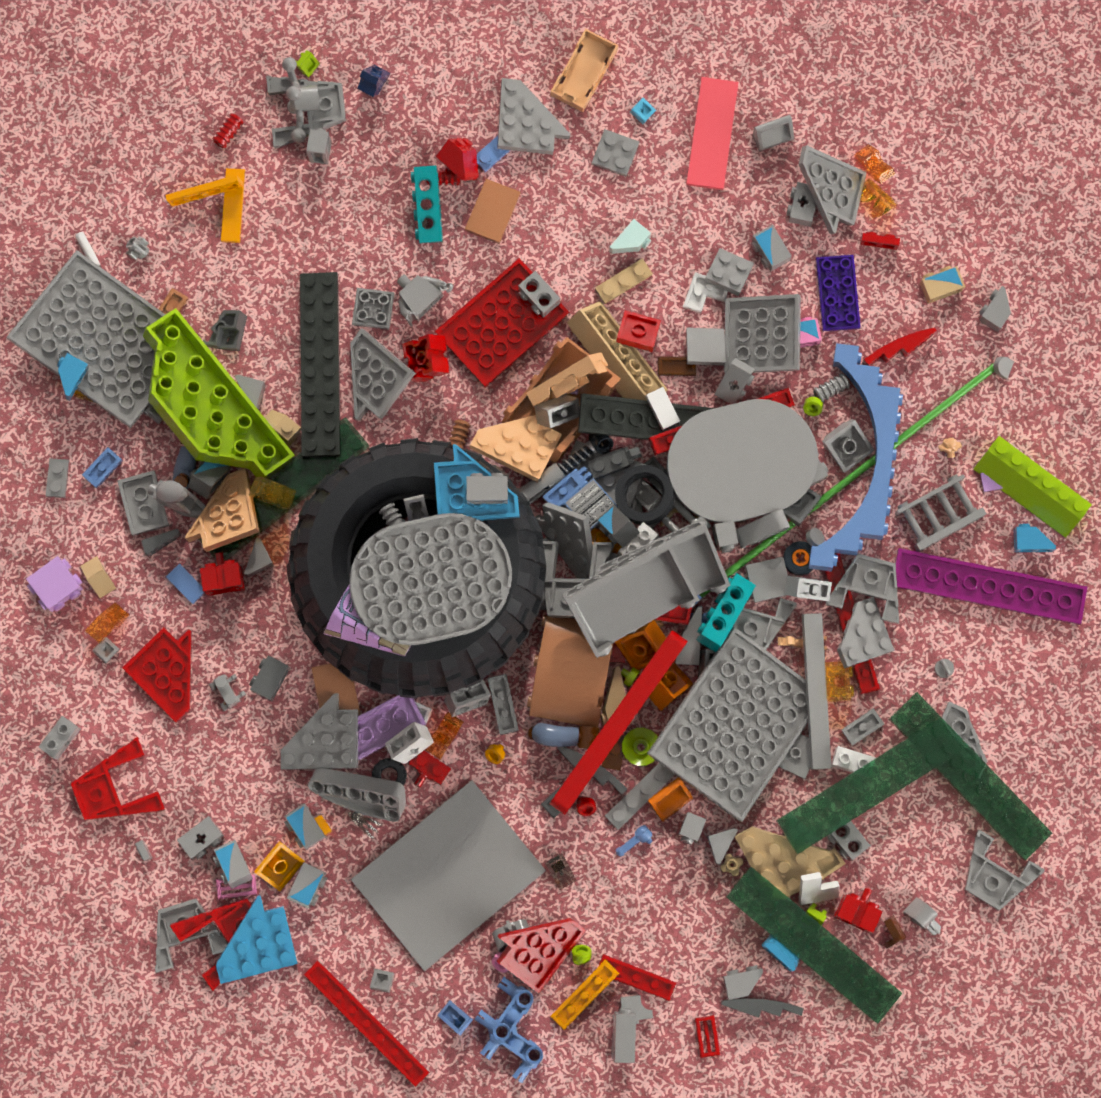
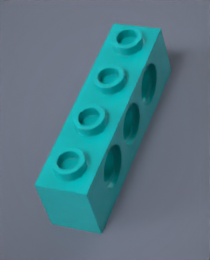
M436 165L414 167V172H411V183H415V191H412L413 202H416L417 209L414 210V221H418V228L415 229L416 240H419L420 244L443 242L438 167ZM423 181H428L430 183L429 190L422 191L420 184ZM424 200L431 201L432 206L429 210L422 209V202ZM432 219L433 226L430 229H425L423 227L424 220Z
M738 573L733 578L728 577L731 586L727 587L723 593L718 594L714 601L717 603L715 608H710L705 616L708 620L706 623L702 622L697 630L699 635L696 640L714 652L722 646L756 587L755 584ZM730 593L734 594L736 596V599H733L730 596ZM721 609H725L728 615L724 614ZM712 624H716L719 630H716Z

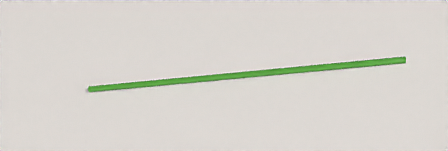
M994 363L898 437V442H894L893 449L995 372ZM875 455L823 494L821 500L810 514L875 465ZM789 521L790 528L765 539L725 570L727 578L796 525ZM707 590L699 595L703 598L711 591Z

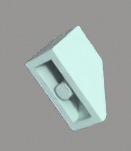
M633 219L612 243L609 252L615 254L638 252L641 248L645 249L651 242V232Z

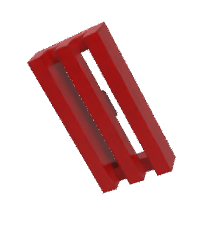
M715 1016L695 1018L700 1058L720 1055ZM707 1020H711L715 1052L711 1051ZM699 1021H703L708 1053H704Z

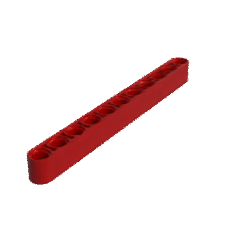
M673 630L670 632L549 804L566 815L688 641Z

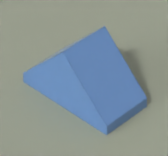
M451 1000L448 1001L437 1015L460 1036L473 1021V1018Z

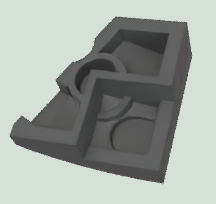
M223 310L218 322L211 328L213 333L209 342L205 340L203 342L210 348L240 351L247 316L240 310Z

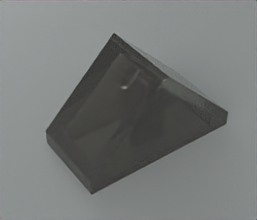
M562 853L545 862L559 890L577 881Z

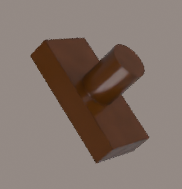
M627 732L621 735L602 762L603 768L621 771L624 755L622 752V742Z

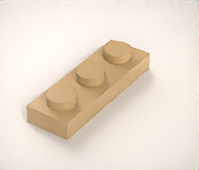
M642 258L595 287V290L604 304H607L652 276L653 273Z

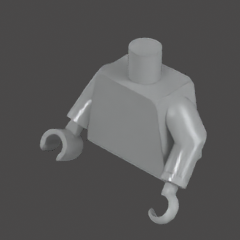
M405 274L397 280V283L403 288L399 292L400 299L398 303L400 313L412 327V321L417 320L419 322V319L443 297L441 291L451 292L453 284L446 283L437 278L420 277L419 275L411 281Z

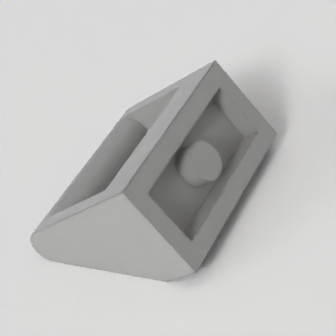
M791 115L754 127L753 138L759 152L794 140Z

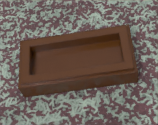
M658 356V376H696V365L687 364V357Z

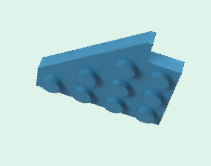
M453 444L454 461L434 463L438 515L456 513L470 516L480 521L520 517L518 496L509 488L508 504H467L466 476H471L472 473H482L483 476H491V473L456 444Z
M257 895L216 962L220 984L298 964L284 906L264 911L261 895Z

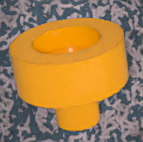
M492 744L485 751V757L493 764H500L506 756L504 747L501 744Z

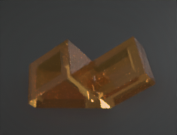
M869 144L854 154L871 178L880 184L896 174L893 167L883 162L879 150Z
M115 602L98 615L85 631L101 644L113 629H118L125 622L130 614Z
M447 712L438 729L431 736L434 743L425 750L441 760L464 721L456 716L452 717Z

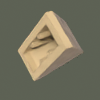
M98 556L81 565L87 581L99 598L116 589Z

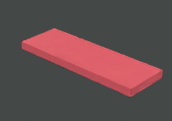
M707 77L701 78L686 185L718 190L724 189L739 82Z

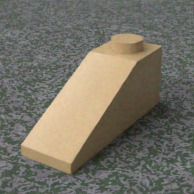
M620 666L612 670L602 709L603 714L600 715L603 726L626 696Z

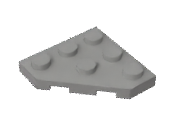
M874 597L855 603L852 609L853 613L843 633V640L837 649L844 668L895 651L884 622L881 620L882 617Z
M948 702L925 755L976 779H980L987 759L985 754H983L980 741L970 721L967 709Z

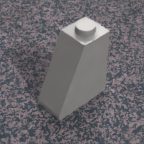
M620 1008L619 1012H614L611 1057L615 1063H635L636 1014L631 1012V1009Z

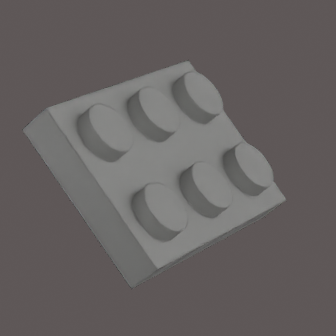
M154 470L117 480L132 536L170 526L165 506L148 494L149 486L151 484H158Z

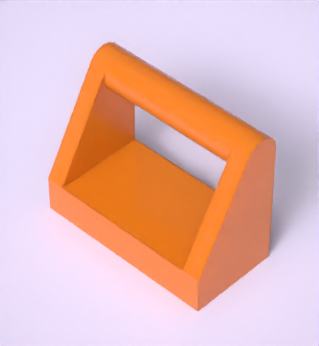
M677 777L651 797L648 802L656 815L664 822L690 802L693 796L683 781Z

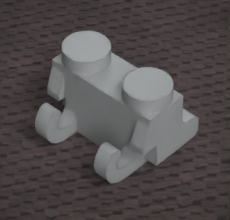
M223 674L209 684L212 691L218 688L225 701V703L220 704L223 711L237 705V703L241 702L240 698L246 695L245 691H242L239 695L235 696L229 685L231 681L237 679L236 674L230 678Z

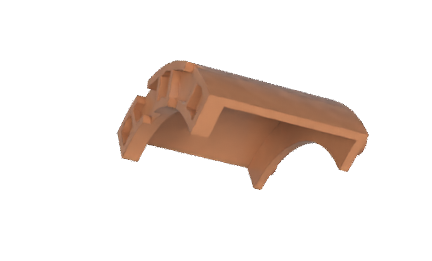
M568 337L562 342L558 341L552 349L554 353L539 375L535 374L529 382L531 385L513 406L509 405L503 412L504 418L501 423L536 415L535 407L526 393L590 354ZM605 367L607 372L595 373L593 375L587 374L589 383L580 387L578 394L569 395L579 398V405L582 393L610 396L621 378ZM579 417L551 428L562 434L549 459L552 463H557L568 451L570 444L582 434L578 432Z
M543 615L542 626L544 627L539 656L535 655L533 667H537L532 696L528 697L527 707L530 708L529 716L582 726L598 727L614 642L611 644L612 648L608 655L596 658L575 618H551L548 615Z

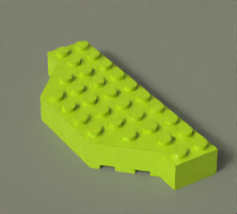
M176 308L145 328L143 338L154 350L148 401L195 460L250 469L261 484L291 463L295 456L294 453Z

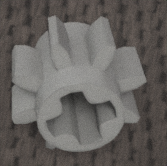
M140 236L138 238L132 237L126 244V248L129 249L126 254L135 260L137 258L143 259L149 253V248L147 247L149 242Z

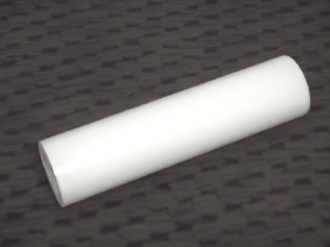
M84 232L76 234L75 237L85 256L100 266L101 264Z

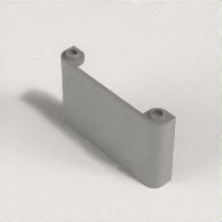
M703 521L694 522L661 537L669 541L697 595L707 590L721 593L731 586L707 526ZM656 540L600 565L596 569L597 572L605 570Z
M666 538L656 540L563 594L564 600L596 658L608 655L613 642L677 606L689 609L699 601L696 592Z

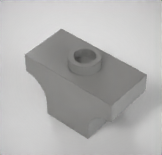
M640 995L620 997L621 1008L631 1009V1012L636 1014V1024H640L639 1020L653 1018L652 1010L643 1007Z

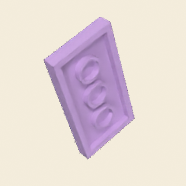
M398 695L358 716V761L386 747L385 743L411 723L416 722L424 726L427 725L414 698L400 697Z

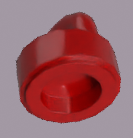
M590 797L578 798L577 812L582 816L593 815L596 812L595 800Z

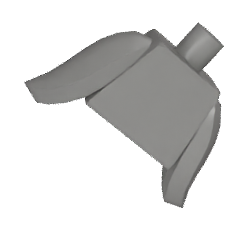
M160 480L157 485L151 484L148 488V494L152 495L153 499L183 516L198 518L206 507L195 495L175 481Z

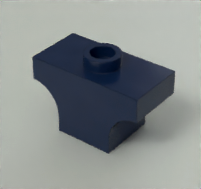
M375 64L363 69L357 89L372 97L377 96L389 78L390 72Z

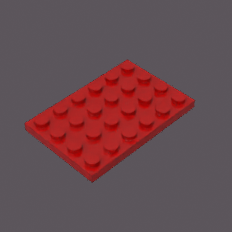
M520 258L435 330L436 335L445 336L446 346L485 388L570 314L561 302L544 318L540 314L534 313L528 300L524 301L518 294V285L533 273ZM529 285L526 289L529 292H534L537 288L534 285ZM541 299L539 301V304L542 306H547L549 304V301L547 299Z

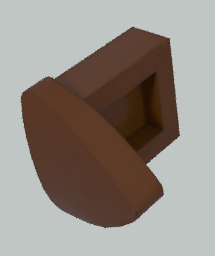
M894 915L884 921L893 939L884 943L887 949L904 940L906 935Z

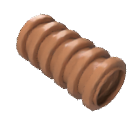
M455 420V426L452 427L454 431L451 432L452 437L449 440L452 445L456 444L463 450V445L466 444L464 440L468 437L466 434L469 433L468 428L471 425L463 420Z

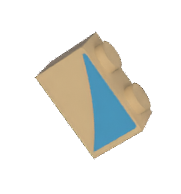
M947 266L942 268L937 274L933 272L923 276L919 283L928 304L962 292L965 288L957 266L953 268Z

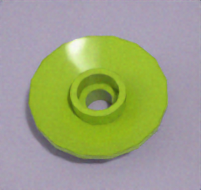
M635 728L629 731L622 742V752L625 758L631 764L637 766H646L653 763L655 760L647 753L657 740V735L647 728ZM638 744H643L645 749L639 751L637 749Z

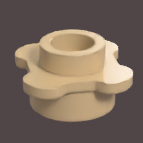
M732 854L725 855L724 864L721 865V870L731 873L732 876L739 875L740 866L743 865V860L733 857Z

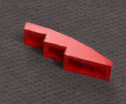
M935 327L898 338L866 357L862 364L871 366L880 358L887 363L899 352L906 357L932 337L937 330Z

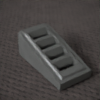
M174 529L143 539L141 542L145 555L147 557L152 556L181 536V532L178 529Z

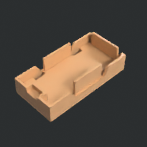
M585 28L566 67L551 89L550 96L584 112L617 53L618 45ZM580 46H583V48L581 49L580 53H578L577 51H578L579 47H580ZM564 77L565 80H564L563 84H560V81H561L562 78Z
M601 352L588 355L526 394L533 406L555 397L558 398L565 393L569 395L589 383L587 374L593 375L595 373L607 372L605 367L608 364Z

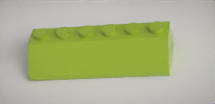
M1000 436L996 438L973 469L979 474L984 473L1003 487L1000 489L1065 538L1092 506L1090 502Z

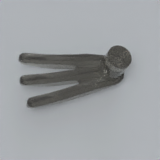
M351 811L349 813V818L371 839H374V836L363 824L376 833H379V831L367 823L366 820L378 826H383L380 822L358 812Z

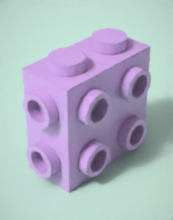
M58 556L26 578L29 582L27 587L33 595L37 593L40 597L38 602L44 610L48 608L51 612L54 610L55 612L59 611L65 606L64 603L69 599L74 600L81 594L80 591L83 590L80 585L83 582L76 573L73 575L70 572L71 565L65 558L62 560Z

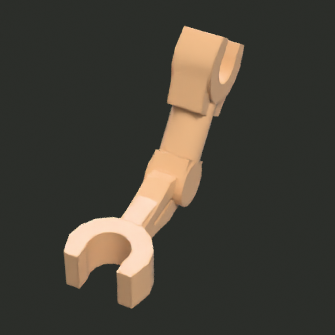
M786 636V638L778 637V645L803 647V640L795 639L791 636Z

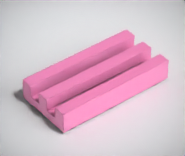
M252 875L251 883L241 884L233 889L230 886L221 887L220 883H224L223 880H216L218 900L256 895L255 875ZM252 887V891L225 895L221 893V891Z

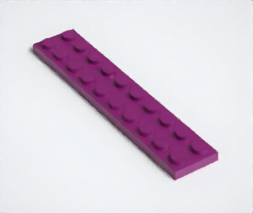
M901 548L897 550L895 561L897 588L1077 625L1082 623L1087 586Z

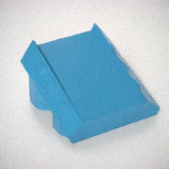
M779 933L769 935L761 946L790 972L796 970L800 951L796 952L779 937Z

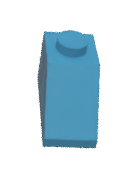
M67 353L65 358H60L57 367L65 397L70 401L88 370V364Z
M1019 524V527L1013 530L1014 552H1053L1056 550V545L1037 527H1030V524Z

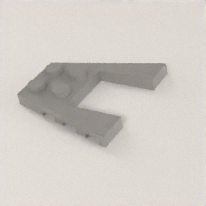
M266 76L269 95L286 94L287 89L291 87L288 77ZM307 79L297 80L300 87L317 85L320 110L307 111L308 124H303L306 137L309 136L310 129H328L346 121L342 83L308 81ZM296 126L272 129L275 149L294 142L291 138V133L296 129Z
M543 541L546 559L545 600L547 615L551 618H574L563 598V594L587 579L555 578L559 543L557 541ZM593 542L589 578L598 574L596 569L609 561L614 548L612 542Z

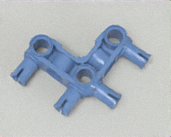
M503 977L501 981L507 987L502 983H499L497 987L510 995L512 1001L499 1019L495 1020L482 1009L478 1014L484 1019L478 1015L474 1019L486 1027L490 1035L489 1041L480 1051V1054L484 1056L490 1050L486 1058L491 1060L499 1046L503 1045L522 1058V1063L512 1076L517 1079L520 1073H522L518 1081L523 1083L531 1069H535L543 1058L542 1049L532 1040H527L521 1036L516 1030L517 1023L524 1014H527L533 1003V995L523 986L519 985L518 987L506 979V977ZM523 993H527L530 996V1002L526 1005L521 1004L519 1001V996ZM498 1027H506L508 1034L505 1037H499L496 1033ZM532 1049L540 1052L538 1060H531L529 1058V1052Z

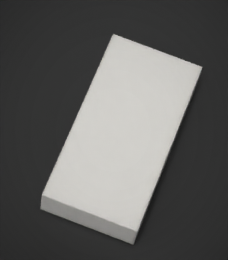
M664 387L645 396L662 430L680 422Z

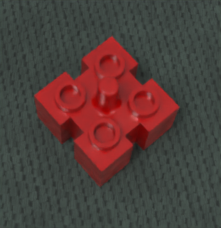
M427 334L419 337L418 340H411L402 344L404 359H408L407 366L416 373L411 381L426 382L434 379V376L439 377L450 373L448 358L444 357V352L447 351L445 336Z
M222 552L215 554L217 566L216 563L205 564L204 568H200L202 588L207 596L246 590L242 566L235 562V560L224 561Z
M865 888L861 897L854 893L842 895L833 917L867 933H874L883 911L879 910V905L868 902L872 890Z

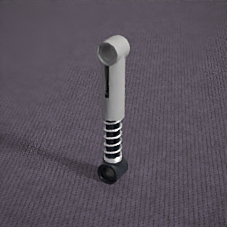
M589 434V441L584 444L583 448L579 447V451H574L572 456L568 455V459H563L561 464L554 463L545 469L538 482L530 480L522 486L520 490L528 499L529 504L551 490L566 477L564 475L566 472L569 473L570 469H575V466L577 464L580 465L581 461H586L585 458L591 457L592 453L604 454L609 452L614 445L612 438L607 435Z

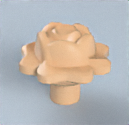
M948 438L944 439L938 447L940 451L947 453L948 458H954L955 451L961 448L962 445L956 439Z

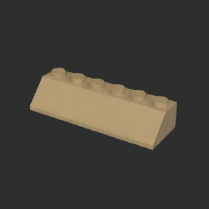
M601 301L580 309L567 322L571 331L577 336L589 354L601 352L608 364L607 368L621 378L615 388L623 398L647 401L645 396L657 389L664 387L665 391H668L637 348L616 342L620 326Z

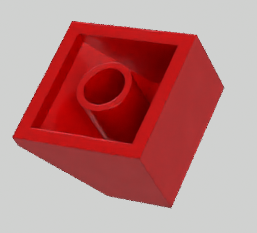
M467 138L448 139L436 157L462 181L477 180L479 177L476 149L472 147V142Z

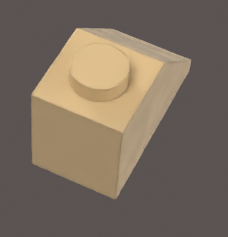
M271 410L264 417L288 447L300 435L301 427L287 415Z

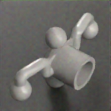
M287 57L282 62V67L287 71L291 87L286 91V95L290 99L287 109L290 113L296 114V129L292 131L291 138L294 142L301 143L306 138V133L303 130V111L320 110L317 85L300 87L294 72L297 67L296 60L292 57Z

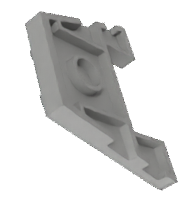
M857 554L825 605L842 609L847 590L886 600L881 620L899 624L896 563Z
M730 593V596L736 599V596ZM780 598L775 616L743 608L733 627L767 650L795 609L797 603Z
M977 830L964 890L999 911L1039 875L1044 873L1045 869L1028 861L1020 876H1015L985 857L994 838L981 830Z
M197 899L158 910L156 973L174 968L169 947L208 936L213 955L222 953L228 943L213 922L182 942L179 941L171 929L170 924L206 912Z

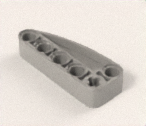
M316 768L308 783L309 789L322 798L346 809L382 820L398 821L406 806L405 787L396 781L326 768Z

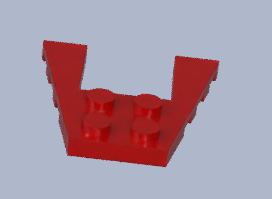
M138 737L71 783L84 820L165 810L158 791L121 805L108 771L145 756Z
M248 898L172 923L170 927L179 941L182 942L215 921L229 943L252 904ZM216 965L202 973L205 981L211 990L214 991L220 984Z

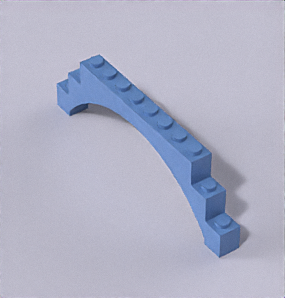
M836 343L833 367H838L849 378L858 390L870 415L876 445L872 482L861 506L847 524L819 546L811 547L808 569L832 571L833 566H837L838 555H834V553L857 556L858 550L862 551L863 539H860V537L882 540L883 536L887 535L888 523H885V518L890 514V505H887L888 497L891 498L893 486H889L890 479L894 478L895 468L891 466L892 460H896L897 449L893 448L894 442H898L899 431H896V424H900L901 413L898 412V405L902 406L903 394H900V388L880 386L882 382V373H879L880 367L859 365L862 353L858 352L859 346Z

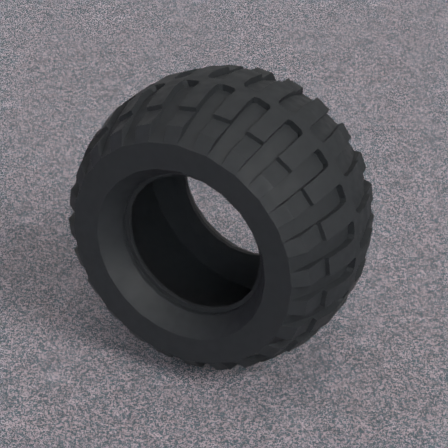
M418 438L404 439L400 441L401 443L385 445L383 442L369 448L367 453L357 457L352 455L342 462L337 471L330 476L328 474L324 476L316 486V492L311 499L304 502L298 515V524L291 532L289 543L290 556L286 567L291 591L290 599L305 634L324 659L351 681L365 685L369 689L381 694H395L406 698L417 699V697L450 695L451 692L458 689L468 688L480 683L491 672L497 671L508 662L515 650L529 636L530 629L542 605L546 578V559L542 531L536 517H534L528 499L512 483L509 475L496 465L488 463L481 454L469 449H463L491 474L503 473V476H507L508 488L518 496L519 518L481 521L489 526L502 540L511 561V588L503 608L484 627L461 636L426 644L411 645L405 657L325 635L324 631L330 617L349 585L352 564L358 551L371 536L386 526L385 523L387 521L382 519L383 515H380L379 511L384 506L394 503L396 505L395 509L399 510L398 514L402 515L401 518L408 517L404 499L423 494L428 516L438 515L434 463L454 461L453 445L451 442L433 440L430 443L419 441Z

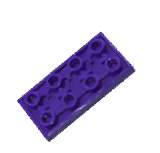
M854 255L816 257L822 331L860 329Z

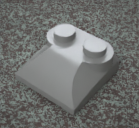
M854 419L842 423L827 434L822 441L824 448L829 451L843 473L875 451Z

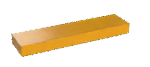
M226 168L225 178L238 175L242 180L243 187L224 192L221 242L240 243L245 169Z
M238 175L166 194L165 196L166 201L174 207L242 188L243 184Z
M605 959L550 1017L565 1030L616 978L619 972Z

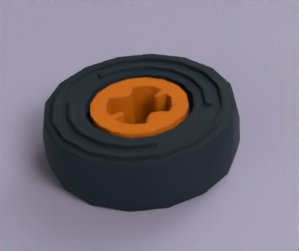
M794 542L786 548L783 554L786 569L794 575L803 576L814 570L808 569L812 546L807 542ZM799 554L800 556L803 554L805 562L802 563L801 561L798 563L795 555Z

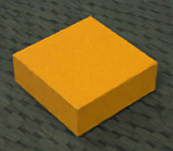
M322 815L314 818L324 835L327 836L331 833L332 830Z

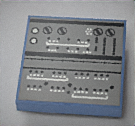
M594 478L564 502L569 510L589 517L590 530H593L600 524L597 519L610 507L615 505L618 508L616 503Z

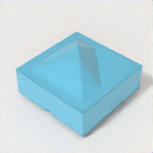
M642 98L630 110V113L644 124L656 109Z

